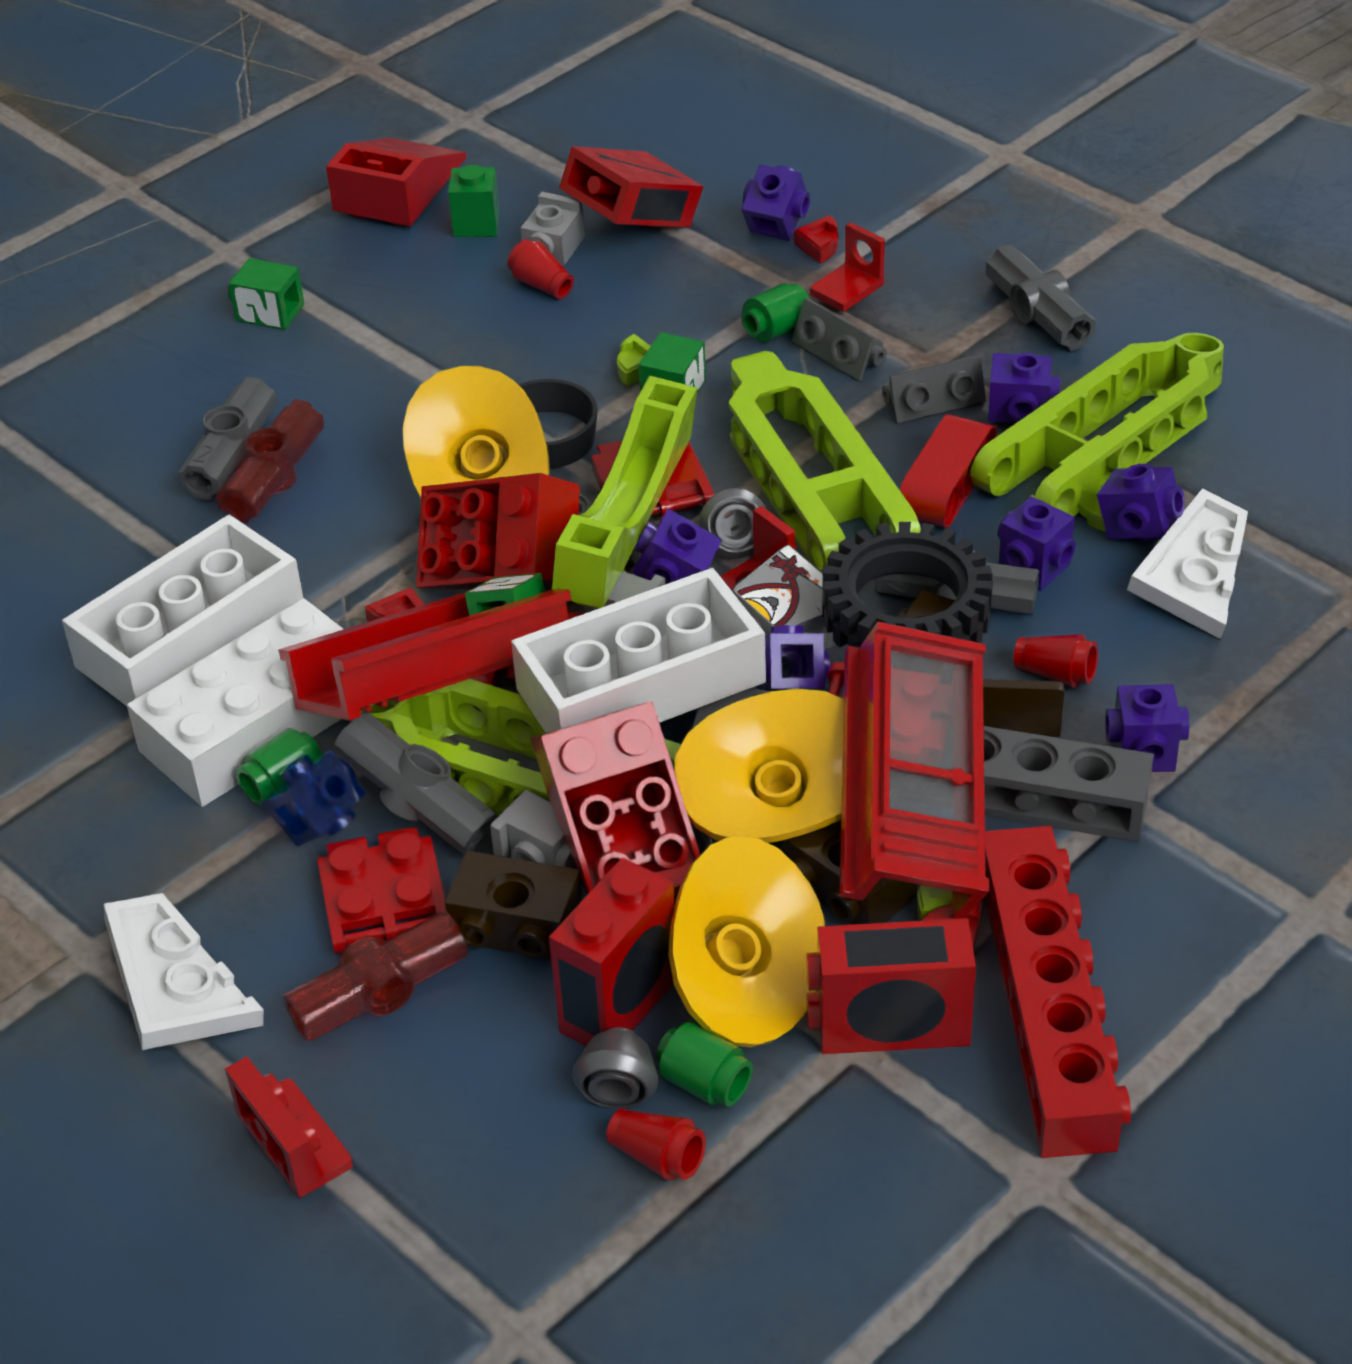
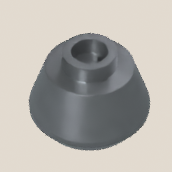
M739 488L725 489L713 495L704 505L700 515L699 527L722 539L716 554L726 558H742L754 553L753 510L760 506H763L765 509L766 507L753 493ZM732 511L730 515L724 517L727 512Z
M610 1028L605 1032L595 1035L573 1067V1081L583 1096L590 1102L605 1108L628 1109L638 1106L652 1096L658 1087V1074L648 1044L635 1032L626 1028Z

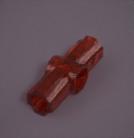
M294 399L289 406L284 407L270 427L259 429L248 436L246 440L248 455L216 495L220 509L238 521L248 524L252 517L258 516L274 493L283 492L295 484L297 479L295 465L324 428L322 414L317 412L310 402Z
M447 911L444 913L439 912L386 941L378 936L360 938L349 945L342 953L337 967L284 994L285 1007L293 1020L295 1028L305 1041H312L368 1010L376 1016L391 1014L406 1004L411 998L416 984L467 958V944L459 931L457 923Z

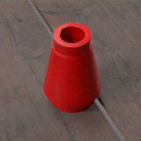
M525 239L513 248L508 257L507 266L512 271L514 279L557 299L566 297L574 286V277L568 273L540 241L532 242L529 239Z
M1083 634L1030 638L1019 637L1014 649V667L1076 688L1080 683H1092L1098 665V645L1096 641L1086 640Z
M621 1108L613 1114L607 1127L606 1137L610 1145L617 1147L620 1151L668 1181L678 1177L684 1180L691 1178L700 1167L705 1154V1133L696 1128L694 1122L689 1118L629 1111Z

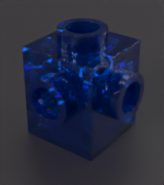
M330 750L313 759H310L305 753L290 763L279 774L284 783L261 804L298 847L323 836L325 833L333 836L346 827L356 817L351 808L367 793L357 782V777L352 767L344 760L337 758L333 751Z

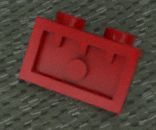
M248 1056L225 1068L237 1116L299 1199L352 1168L351 1155L292 1079L287 1078L278 1082L272 1073L262 1076Z

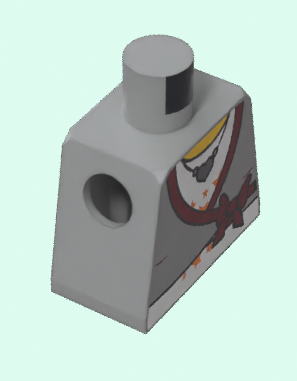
M789 544L781 548L734 587L732 592L765 632V636L771 633V627L799 625L804 627V633H824V649L836 645L833 642V632L827 633L824 627V617H822L823 573ZM781 659L782 667L788 665L786 661Z

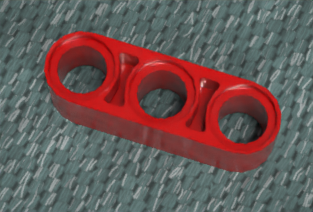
M946 414L942 418L906 474L900 487V492L914 510L918 521L942 528H949L975 486L970 476L975 457L988 442L997 436V429L994 425L951 414Z

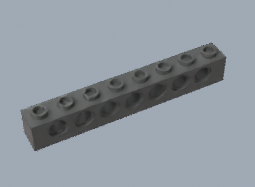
M749 688L699 707L692 729L708 715L732 703L772 691ZM952 722L947 731L948 738L941 764L927 766L952 770ZM984 726L985 816L1140 842L1150 789L1154 754ZM890 769V800L952 810V784L947 780Z

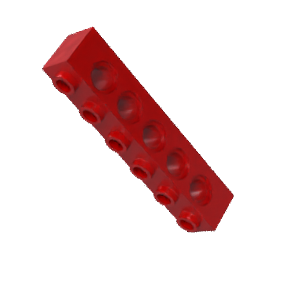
M1052 826L985 831V877L989 878V892L985 896V902L1041 1158L1118 1152L1121 1126L1131 1123V1104L1127 1087L1116 1086L1114 1073L1118 1071L1117 1046L1113 1035H1104L1101 1023H1105V1000L1101 986L1091 985L1089 975L1093 974L1092 947L1089 939H1080L1078 929L1081 928L1082 924L1080 900L1077 893H1068L1066 885L1070 883L1068 852L1066 849H1057Z

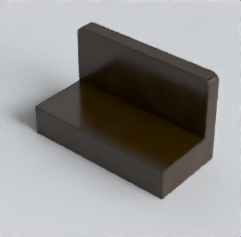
M983 679L984 726L1049 737H1060L1064 702V684L1062 682Z

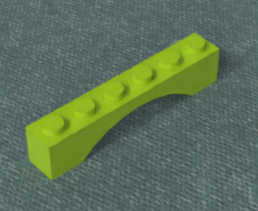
M649 376L635 401L621 447L602 490L585 513L581 515L573 514L556 543L552 590L557 588L570 590L571 601L579 605H588L596 608L605 606L691 438L697 387Z

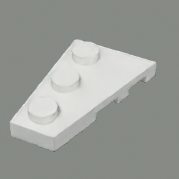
M1201 489L1184 510L1182 516L1175 521L1132 574L1127 590L1221 639L1227 622L1228 606L1233 591L1234 575L1240 555L1248 511Z
M163 893L104 904L105 924L142 1050L263 1026L264 1009L252 996L246 998L234 984L232 972L222 961L216 963L200 945L199 934Z

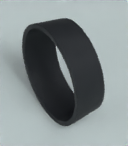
M539 379L518 384L529 397L537 413L562 412L580 419L586 425L570 437L546 442L549 455V469L572 464L585 456L592 448L595 440L598 407L593 395L580 385L565 380Z

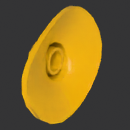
M458 366L443 370L419 385L409 401L403 423L404 452L413 484L420 497L422 486L533 473L549 475L547 444L534 405L525 391L513 379L503 373L482 366Z
M788 689L767 692L732 703L708 715L689 731L675 755L674 772L689 820L695 828L718 841L736 835L757 837L767 843L801 836L841 819L844 699L820 690Z
M732 835L713 843L689 867L679 888L673 911L668 953L674 985L687 1012L703 1029L735 1046L748 1048L773 1042L790 1031L805 1015L807 1011L806 993L816 991H808L806 953L817 952V927L825 926L819 900L806 877L796 864L780 849L757 837Z

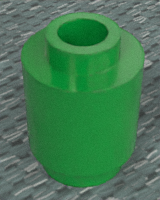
M782 283L744 302L741 316L742 325L745 331L759 342L765 343L796 328L804 298H809V296L798 284L789 285Z
M287 728L243 758V765L238 767L235 772L237 781L246 796L256 805L263 806L267 802L277 803L320 773L319 760L322 758L321 750L308 733H299L292 728Z
M686 1022L678 1029L671 1028L663 1036L656 1052V1059L660 1062L659 1074L663 1079L710 1105L722 1103L727 1107L733 1106L746 1091L753 1074V1063L744 1058L741 1048L692 1022Z

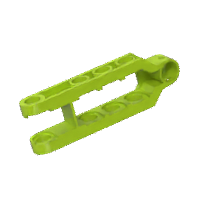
M1186 333L1165 342L1129 344L988 442L974 459L970 475L972 483L994 496H1002L1044 466H1047L1055 471L1042 481L1035 496H1031L1075 516L1080 512L1078 504L1081 498V488L1088 483L1104 485L1114 469L1128 468L1136 464H1146L1207 419L1205 397L1217 389L1222 382L1224 344L1216 337L1202 333ZM1155 396L1154 400L1136 413L1129 412L1126 414L1124 421L1105 435H1097L1090 441L1084 440L1086 436L1141 397Z
M762 351L732 360V398L728 404L734 416L731 419L732 432L729 435L730 442L781 520L795 530V541L813 566L823 573L824 565H827L828 556L832 550L839 552V543L845 539V535L838 525L842 522L863 517L875 536L876 525L888 523L891 533H898L899 522H911L910 532L920 533V524L914 510L819 377L787 370L780 359L773 352ZM777 407L784 419L797 422L798 425L804 424L814 439V448L818 453H824L833 466L834 472L807 479L765 417V414Z
M468 679L399 703L387 700L388 706L385 707L371 705L372 711L369 713L409 745H422L440 754L451 767L449 776L493 810L496 815L500 816L525 790L551 802L540 772L521 767L520 762L509 758L505 762L471 751L470 745L459 742L455 746L441 741L445 737L459 734L536 759L530 738L545 734L546 732L520 694ZM473 705L479 708L482 712L474 708ZM521 720L526 722L531 727L526 726L523 722H521ZM664 739L674 768L675 755L681 744Z

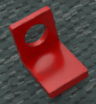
M851 222L845 226V263L811 285L810 296L841 312H845L883 286L885 239ZM857 240L864 241L870 247L873 254L872 262H868L861 257L857 250Z
M763 506L753 510L754 557L720 576L731 591H733L740 579L751 574L781 548L789 544L796 550L795 530Z

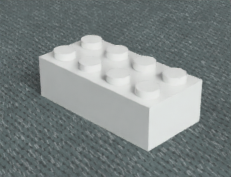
M227 515L62 620L75 668L127 706L128 703L303 599L296 559L231 515Z
M714 568L511 640L517 691L546 733L653 701L660 723L766 682L765 632Z
M305 598L299 600L128 703L127 709L138 751L195 802L204 807L239 784L235 772L238 767L243 765V758L285 729L292 728L299 733L306 732L311 737H314L341 720L340 718L295 708L286 661L280 660L278 649L343 630V628Z

